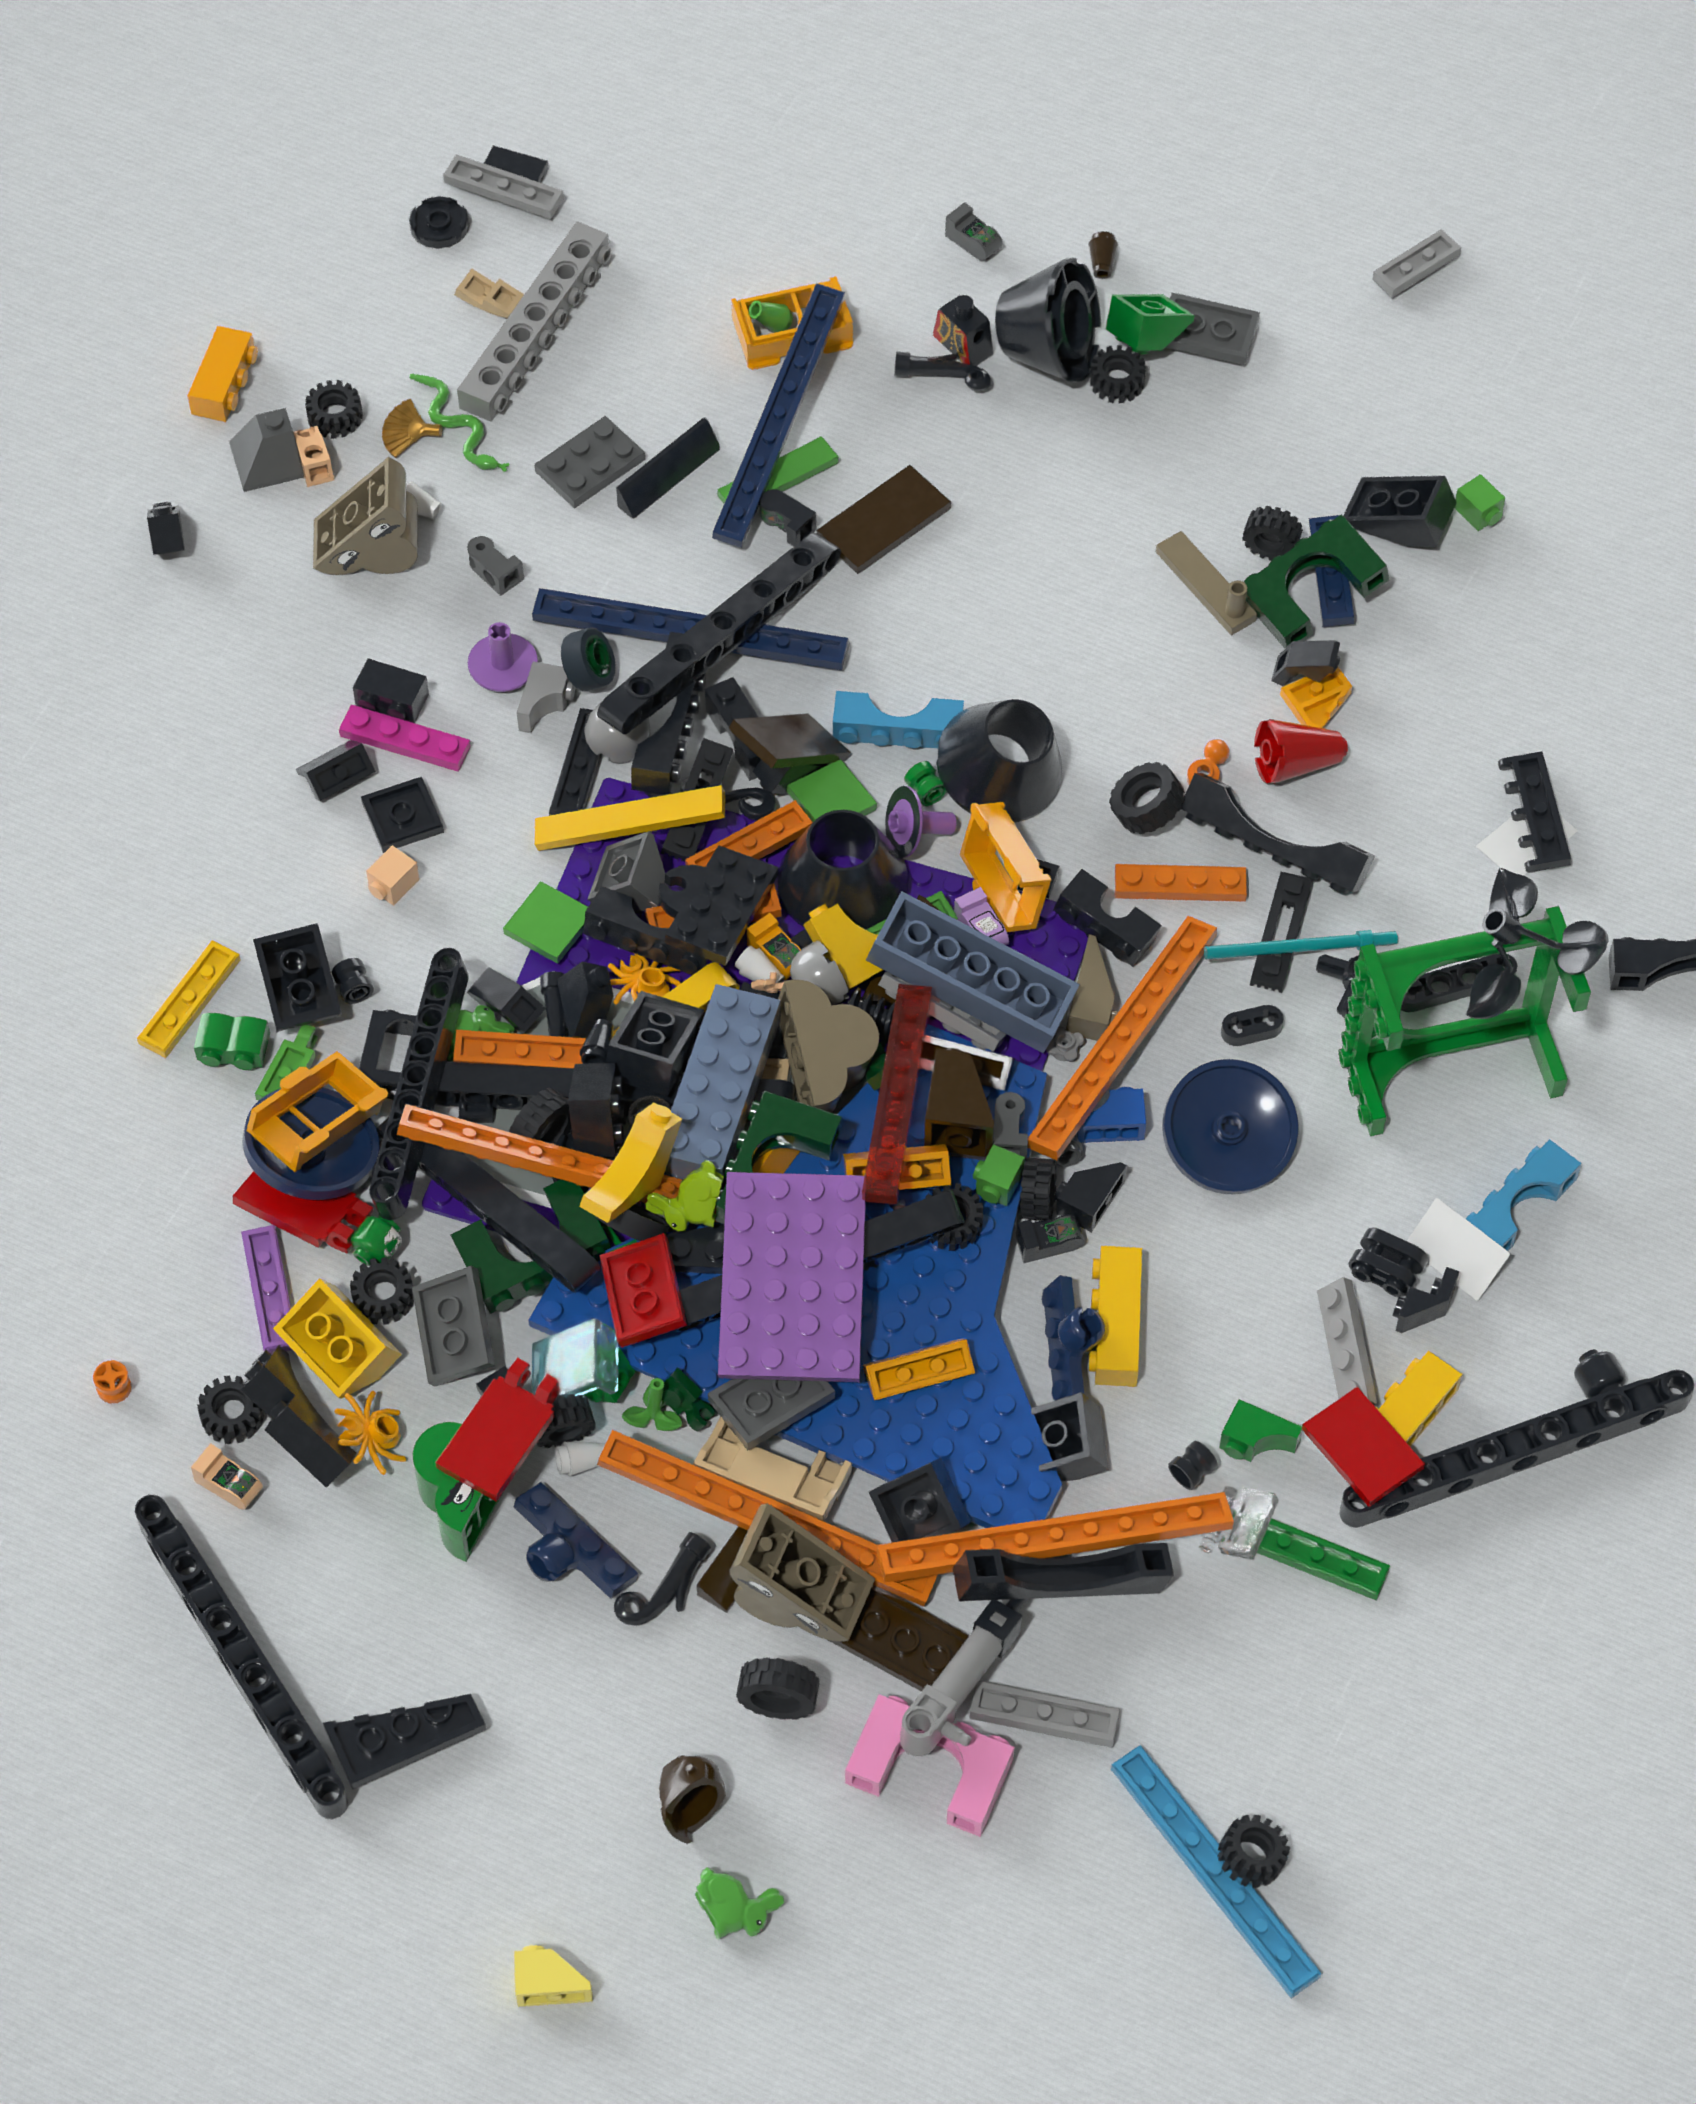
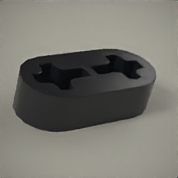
M1262 1005L1230 1013L1223 1019L1221 1037L1227 1044L1232 1046H1242L1272 1039L1281 1033L1284 1021L1283 1013L1273 1005ZM1263 1018H1268L1270 1022H1274L1273 1025L1268 1026L1267 1022H1263ZM1236 1025L1238 1029H1242V1032L1236 1033L1234 1029H1231V1026Z

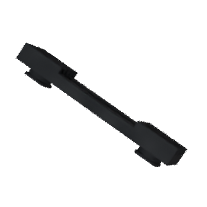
M703 738L683 792L695 790L702 772L706 773V776L712 775L710 787L721 785L734 749ZM707 821L696 823L694 828L687 825L670 828L661 854L667 853L669 857L673 855L675 859L681 858L683 862L695 855Z
M1280 872L1261 942L1272 941L1283 905H1287L1286 908L1288 909L1294 907L1286 940L1297 939L1312 885L1311 878ZM1282 953L1281 957L1271 954L1257 955L1250 986L1257 984L1258 988L1264 986V989L1268 990L1269 987L1272 988L1271 991L1278 989V992L1282 993L1293 953Z

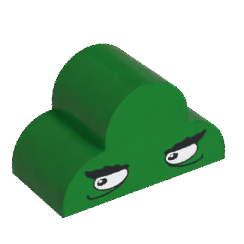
M444 1422L431 1426L419 1436L413 1449V1463L420 1497L430 1510L437 1513L441 1539L445 1548L456 1558L467 1562L500 1498L496 1502L437 1469L436 1461L462 1425L456 1422Z

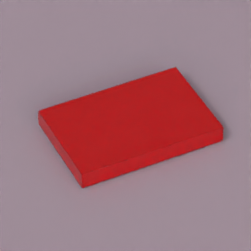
M664 1233L599 1255L617 1342L621 1348L687 1325L668 1238Z
M1358 1387L1302 1424V1431L1368 1507L1424 1469L1425 1463Z

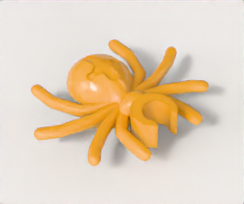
M635 953L630 956V967L625 965L622 960L620 970L610 963L608 968L621 978L610 979L611 985H625L616 995L613 1003L617 1005L629 989H631L634 1001L638 996L637 991L638 993L643 991L663 997L670 992L669 986L665 981L676 987L681 984L677 979L664 973L680 970L670 966L656 968L659 963L655 961L649 967L646 958Z
M371 1391L367 1397L363 1414L356 1400L349 1393H346L344 1397L351 1404L355 1412L341 1408L334 1410L335 1414L346 1416L337 1426L348 1429L338 1437L340 1439L338 1443L342 1446H359L362 1443L357 1456L353 1459L354 1464H358L362 1460L368 1446V1451L376 1468L382 1475H385L386 1469L381 1464L377 1453L393 1461H406L405 1456L394 1455L386 1451L395 1447L400 1441L399 1426L396 1420L390 1416H398L400 1411L386 1408L374 1411L370 1415L371 1404L376 1395L375 1391Z

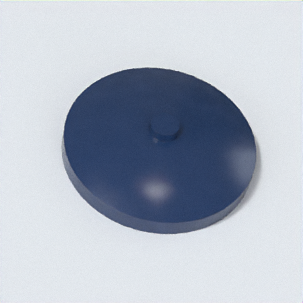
M1222 1059L1202 1064L1180 1080L1166 1102L1162 1119V1131L1170 1158L1179 1171L1190 1181L1212 1192L1242 1194L1265 1186L1286 1167L1297 1144L1298 1117L1288 1091L1270 1072L1247 1061Z
M321 1088L295 1106L298 1111L319 1129H322L354 1107L340 1093L327 1088ZM280 1089L275 1090L261 1098L252 1107V1109L264 1100H266L267 1098H269L270 1096H272L273 1094H275L276 1092H278ZM251 1110L247 1116L242 1137L245 1157L251 1168L263 1181L285 1194L310 1200L338 1198L362 1186L375 1168L379 1153V1136L371 1118L355 1127L304 1163L301 1169L294 1172L247 1132ZM290 1111L279 1117L302 1139L314 1133Z

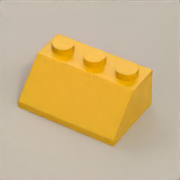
M321 1278L314 1283L273 1328L340 1399L344 1398L346 1393L352 1394L379 1380L402 1355L337 1286Z

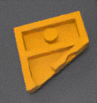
M1337 667L1333 674L1329 673L1320 682L1304 677L1281 687L1280 696L1301 725L1324 728L1350 696L1352 685L1340 668Z

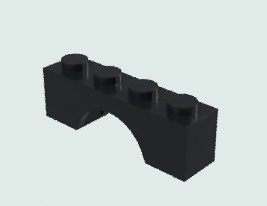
M601 886L585 911L583 934L596 940L606 942L691 975L714 962L666 944L665 934L669 928L655 927L642 921L632 908V897Z

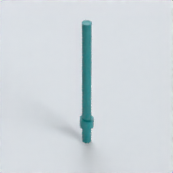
M1371 930L1356 931L1353 935L1205 946L1204 957L1208 960L1343 948H1357L1359 951L1361 946L1374 944V946L1397 944L1398 935L1396 931L1372 933Z

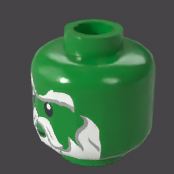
M380 1215L378 1217L368 1216L351 1237V1243L355 1249L354 1257L361 1263H365L366 1266H370V1259L373 1258L376 1259L377 1264L381 1263V1258L387 1257L389 1261L402 1243V1238L399 1234L401 1232L400 1227L393 1220L383 1219Z

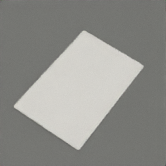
M1560 816L1567 841L1578 830ZM1512 817L1476 845L1481 852L1500 868L1520 875L1528 873L1524 866L1525 862L1535 859L1532 847L1521 848L1518 843V839L1521 836L1529 835L1525 820L1514 821Z
M1438 1198L1434 1200L1407 1240L1421 1248L1428 1256L1427 1263L1442 1275H1444L1446 1267L1460 1271L1456 1286L1476 1301L1481 1298L1510 1256L1507 1250Z

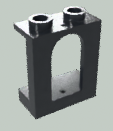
M373 1010L359 1070L380 1088L387 1090L388 1096L386 1099L394 1100L401 1072L377 1069L385 1033L411 1036L417 1015L401 1014L395 1010Z

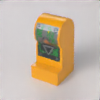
M769 913L747 928V946H752L755 949L760 948L781 974L785 976L784 980L790 978L792 960L801 949L791 942V939L781 930L777 919Z

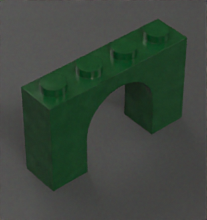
M1342 514L1334 520L1326 521L1317 532L1310 537L1302 538L1295 544L1293 549L1284 555L1275 557L1266 568L1259 573L1251 574L1244 580V583L1247 585L1246 602L1284 648L1292 641H1304L1313 635L1310 619L1289 595L1293 581L1301 573L1315 567L1335 569L1342 573L1364 598L1389 581L1385 562Z
M764 1091L760 1102L754 1101L751 1106L748 1120L752 1122L748 1131H741L736 1145V1149L740 1151L736 1160L732 1158L729 1160L724 1178L727 1179V1172L753 1173L752 1169L756 1161L763 1154L778 1148H792L829 1160L841 1132L842 1116ZM726 1185L724 1189L721 1188L715 1207L716 1222L725 1224Z
M561 1179L544 1187L543 1190L559 1221L560 1230L584 1248L597 1262L600 1261L599 1255L605 1254V1250L610 1249L611 1245L595 1215L579 1207L584 1195L582 1188L575 1183ZM481 1219L450 1234L465 1266H473L478 1269L483 1300L490 1314L496 1311L507 1310L513 1306L514 1302L526 1296L539 1294L553 1279V1276L534 1261L515 1262L502 1256L494 1246Z

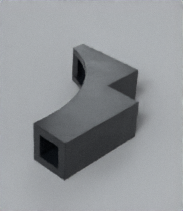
M280 1345L271 1353L264 1350L252 1363L253 1366L244 1374L248 1380L241 1390L271 1419L265 1431L327 1488L350 1465L356 1452L350 1446L339 1445V1435L326 1423L306 1397L292 1370L289 1353Z

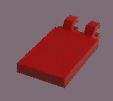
M254 1171L232 1196L233 1205L319 1248L323 1242H326L329 1246L346 1254L353 1248L351 1237L355 1230L341 1223V1221L344 1219L349 1224L359 1228L362 1222L374 1212L372 1206L358 1199L353 1192L326 1200L302 1199L271 1187Z
M518 1357L508 1369L505 1378L499 1376L497 1380H492L436 1461L437 1469L496 1502L554 1419V1411H552L554 1405L552 1404L561 1391V1387L558 1386L560 1381L549 1374L541 1381L535 1395L523 1389L531 1375V1371L528 1370L530 1364Z

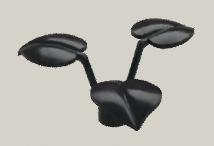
M1499 868L1491 892L1489 912L1485 915L1482 926L1485 932L1495 938L1492 941V945L1497 948L1505 967L1500 964H1492L1479 972L1471 988L1470 1003L1466 1015L1474 1019L1492 1018L1507 1011L1517 1000L1521 990V980L1518 976L1510 974L1513 970V965L1503 947L1504 944H1514L1524 934L1555 949H1561L1557 959L1559 967L1568 974L1578 975L1591 969L1603 955L1609 942L1607 932L1594 922L1586 920L1577 921L1566 927L1563 932V943H1559L1526 929L1520 924L1519 918L1529 915L1534 909L1538 899V888L1530 878L1504 868Z

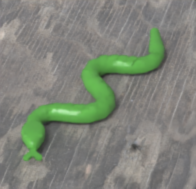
M410 374L409 378L411 380L428 385L429 387H435L439 392L431 402L428 410L433 423L441 424L442 427L446 428L467 426L472 429V433L463 446V454L466 460L476 464L482 470L499 467L503 472H506L507 469L505 467H508L509 463L499 464L493 456L474 454V449L484 436V425L477 417L468 414L444 416L440 413L450 394L448 386L442 380L435 377Z

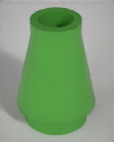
M754 301L749 307V316L773 333L788 330L793 322V314L785 304Z

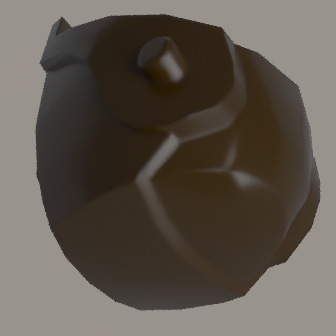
M681 1755L663 1767L659 1785V1796L662 1805L660 1810L666 1829L677 1840L689 1844L693 1842L692 1833L706 1823L720 1808L726 1797L725 1785L714 1762L704 1757Z

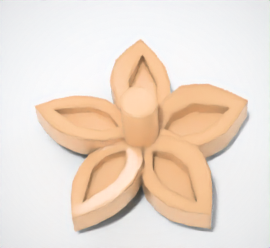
M770 972V979L751 982V988L767 991L768 993H777L781 991L784 982L776 983L777 973Z

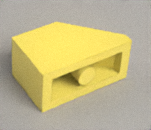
M531 1945L524 1947L522 1951H514L515 1995L518 2007L593 2002L591 1982L553 1949H545L540 1945Z

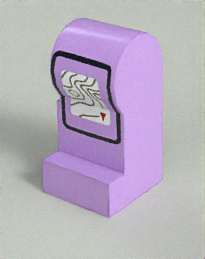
M981 887L955 899L954 912L958 917V921L1004 945L1009 944L1006 929L988 904L987 896Z

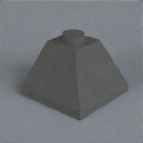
M286 408L255 415L229 441L244 492L304 478Z
M648 831L606 846L587 900L592 902L601 886L632 897V908L635 913L645 911L647 908L657 907L660 903L658 897L659 884L666 883H664L665 871L654 835Z

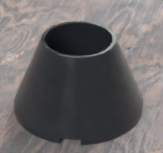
M1065 258L1003 291L998 299L995 313L997 340L1002 352L1006 356L1069 382H1081L1090 375L1092 359L1094 355L1098 356L1100 346L1099 344L1094 345L1095 328L1101 327V312L1096 285L1088 267L1085 264L1076 262L1077 258Z
M1011 699L971 706L953 717L939 738L936 764L940 780L950 797L970 814L972 803L979 805L1004 802V810L1007 811L1014 823L1034 817L1044 810L1058 791L1062 777V760L1053 727L1047 715L1030 702ZM988 735H1002L1014 740L1023 748L1029 761L1017 762L1004 757L993 747Z
M834 810L818 817L787 850L780 863L777 877L780 900L787 913L802 927L811 919L808 913L826 903L828 908L838 904L848 918L861 928L867 930L886 920L901 891L906 893L908 889V871L901 853L869 818L852 810ZM842 855L852 856L863 861L859 865L848 868H837L823 863L828 858Z

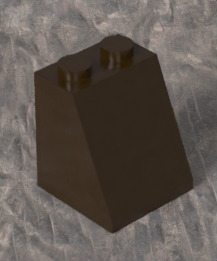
M936 1048L925 1116L924 1146L945 1144L949 1156L986 1160L993 1146L994 1120L971 1053L962 1052L956 1048Z

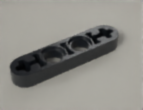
M1500 954L1478 958L1425 973L1408 990L1410 995H1415V999L1410 1000L1409 996H1405L1401 1005V1011L1408 1013L1416 1012L1469 997L1473 984L1465 982L1462 978L1463 974L1471 972L1478 975L1483 968L1492 964H1500L1505 967ZM1507 954L1513 965V970L1510 974L1516 975L1517 961L1513 956ZM1436 981H1442L1449 986V990L1443 993L1436 992L1431 987V984Z

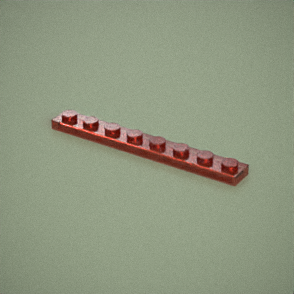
M898 984L862 1189V1200H865V1202L897 1204L932 999V987Z

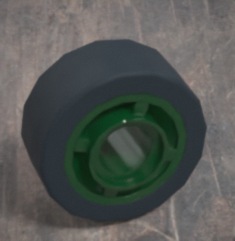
M586 628L570 633L564 638L561 645L562 665L567 678L575 688L580 691H591L607 686L613 681L616 667L615 657L608 639L601 631L596 628Z

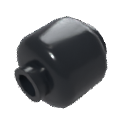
M1596 1349L1587 1351L1580 1356V1363L1574 1370V1377L1587 1399L1622 1387L1626 1382V1375L1619 1362L1608 1351L1598 1352Z

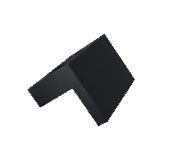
M349 740L296 768L297 774L306 778L318 801H322L376 772L363 744L354 740Z

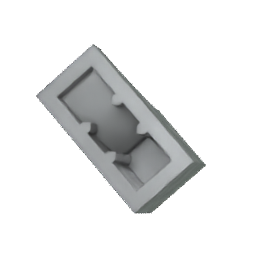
M533 661L517 710L519 731L531 733L535 724L542 717L555 711L564 712L567 700H573L575 687L567 678L563 667Z

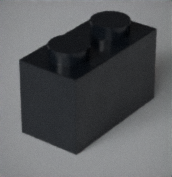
M367 658L353 686L355 706L415 723L429 695L427 676Z

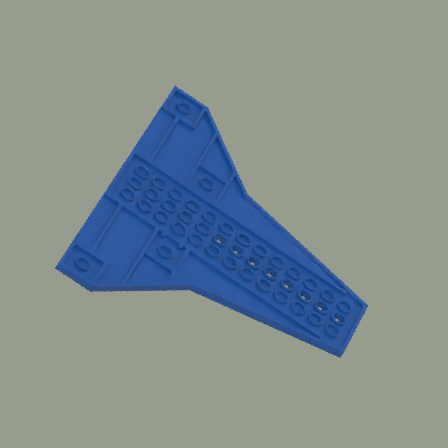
M927 1023L917 1031L918 1033L977 1048L972 1042ZM914 1036L897 1052L902 1059V1073L875 1091L867 1083L837 1114L842 1116L841 1132L830 1159L826 1160L801 1151L784 1174L845 1175L843 1154L924 1146L925 1116L933 1072L907 1065ZM1014 1060L1005 1091L982 1085L993 1120L995 1118L997 1098L1006 1092L1017 1093L1025 1102L1024 1122L1019 1129V1134H1028L1029 1137L1037 1126L1047 1073ZM1027 1148V1157L1030 1158L1031 1149ZM949 1156L950 1189H955V1183L961 1184V1191L964 1192L966 1187L972 1189V1196L976 1194V1180L973 1179V1173L979 1160ZM1023 1176L1007 1206L1000 1203L987 1202L978 1195L980 1197L979 1203L983 1204V1226L980 1236L976 1235V1241L973 1244L967 1241V1247L961 1249L959 1244H956L955 1251H949V1244L945 1243L944 1249L938 1248L937 1240L933 1244L926 1240L875 1259V1264L878 1265L877 1268L870 1267L868 1271L863 1269L860 1381H828L835 1390V1398L776 1433V1436L817 1454L819 1450L826 1452V1458L839 1464L845 1460L852 1462L853 1467L887 1482L941 1457L971 1522L984 1528L1048 1518L1062 1491V1483L1057 1470L1039 1471V1465L1053 1460L1042 1440V1433L1034 1414L1032 1415L1030 1403L995 1319L1021 1199V1181ZM937 1186L866 1193L865 1221L893 1211L891 1207L895 1205L907 1206L925 1199L928 1193L932 1195L933 1189ZM938 1186L940 1191H943V1186ZM961 1211L963 1218L965 1220V1214L963 1213V1211ZM715 1222L714 1226L721 1225L722 1223ZM693 1224L688 1226L687 1230H693L709 1226H706L704 1224ZM676 1230L670 1231V1232H667L666 1234L675 1233V1232H677V1231H676ZM598 1261L601 1269L576 1293L570 1291L553 1277L528 1319L530 1327L586 1352H590L593 1346L620 1348L634 1370L654 1379L659 1378L663 1381L676 1368H679L703 1391L698 1398L710 1403L708 1401V1393L731 1380L718 1377L721 1317L681 1332L672 1330L621 1348L617 1342L611 1316L612 1313L601 1261ZM675 1272L679 1290L722 1275ZM961 1338L967 1339L975 1370L974 1374L878 1400L873 1399L863 1369L864 1364Z

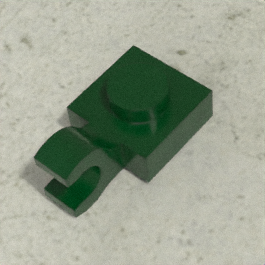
M883 1041L878 1043L873 1056L874 1059L867 1069L866 1081L874 1091L902 1073L901 1057L895 1050L888 1054Z
M676 1368L663 1380L662 1400L678 1415L685 1411L689 1426L698 1432L707 1424L705 1421L710 1419L715 1414V1411L709 1404L698 1398L703 1391L679 1368Z

